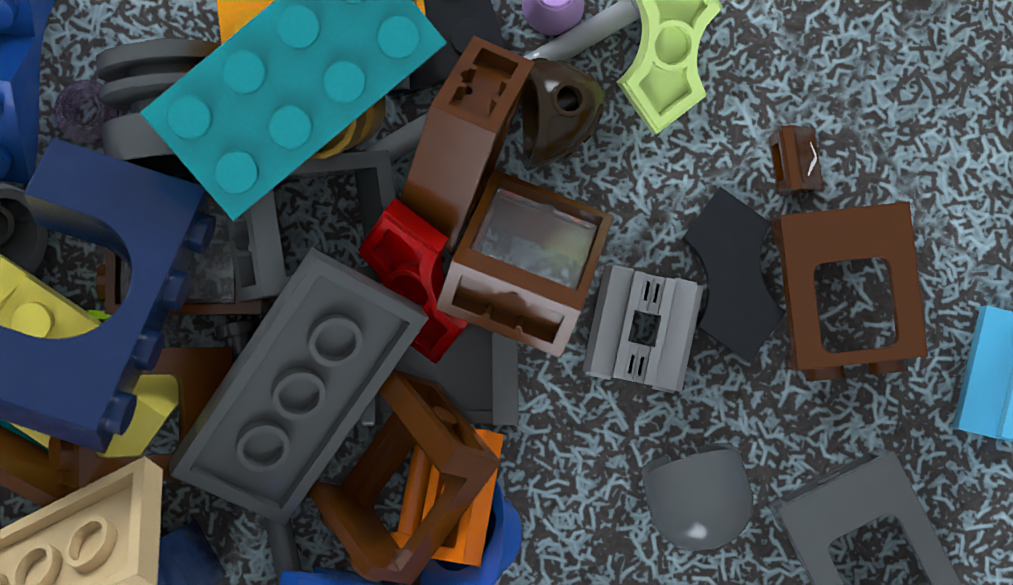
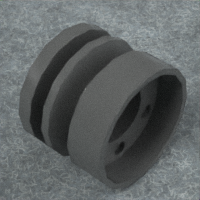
M154 39L123 44L106 49L96 55L98 78L109 82L98 89L100 104L114 109L131 111V114L113 118L102 124L104 154L166 175L191 173L140 112L222 44L205 40Z

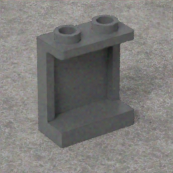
M469 322L436 364L412 346H409L394 368L436 382L470 424L519 425L518 341ZM379 392L376 393L363 412L362 426L384 425L393 413L392 408Z

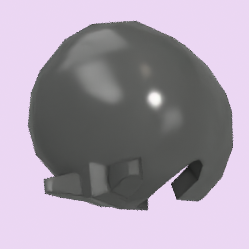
M713 443L702 445L697 448L699 454L670 462L669 456L664 455L649 461L642 467L641 475L652 523L662 538L675 547L689 551L715 549L735 540L746 529L753 514L754 497L738 448L730 444Z

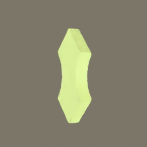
M636 0L642 22L640 46L633 63L616 83L652 133L658 134L706 97L705 89L698 75L697 54L706 26L722 8L719 0Z

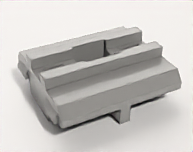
M619 265L604 266L582 371L589 372L588 375L608 380L614 377L651 385L652 389L668 393L682 392L704 287L697 285V282L654 276ZM647 282H648L649 285H648L647 295H646V299L644 300V295H645L646 286H647ZM656 285H658L655 302H653ZM634 312L658 316L652 346L628 341ZM632 355H634V356H633L632 365H631L630 374H629L628 371H629V366H630L631 357H632ZM641 357H643L639 375H637Z

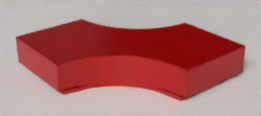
M395 198L384 210L358 251L360 252L359 255L376 271L385 287L424 308L429 319L410 346L436 364L469 323L436 309L445 282L442 255L449 238Z

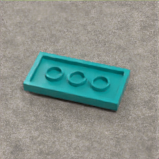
M274 0L143 109L140 114L234 221L447 44V42L413 0Z

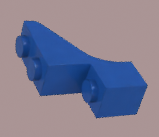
M0 0V181L29 184L35 172L38 149L41 48L46 24L56 0Z

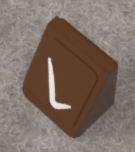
M795 125L780 127L769 138L777 194L787 196L822 190L824 187L815 131L812 128Z

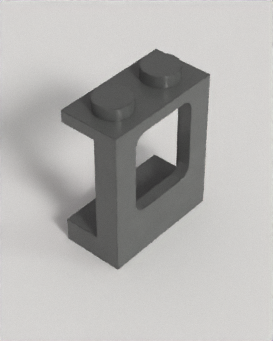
M879 447L767 503L777 525L785 530L812 585H844L829 554L831 543L884 515H893L897 519L927 580L917 585H962L898 457L892 450Z

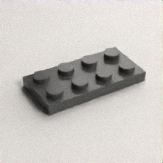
M311 247L169 460L170 476L282 525H286L429 319L424 308Z

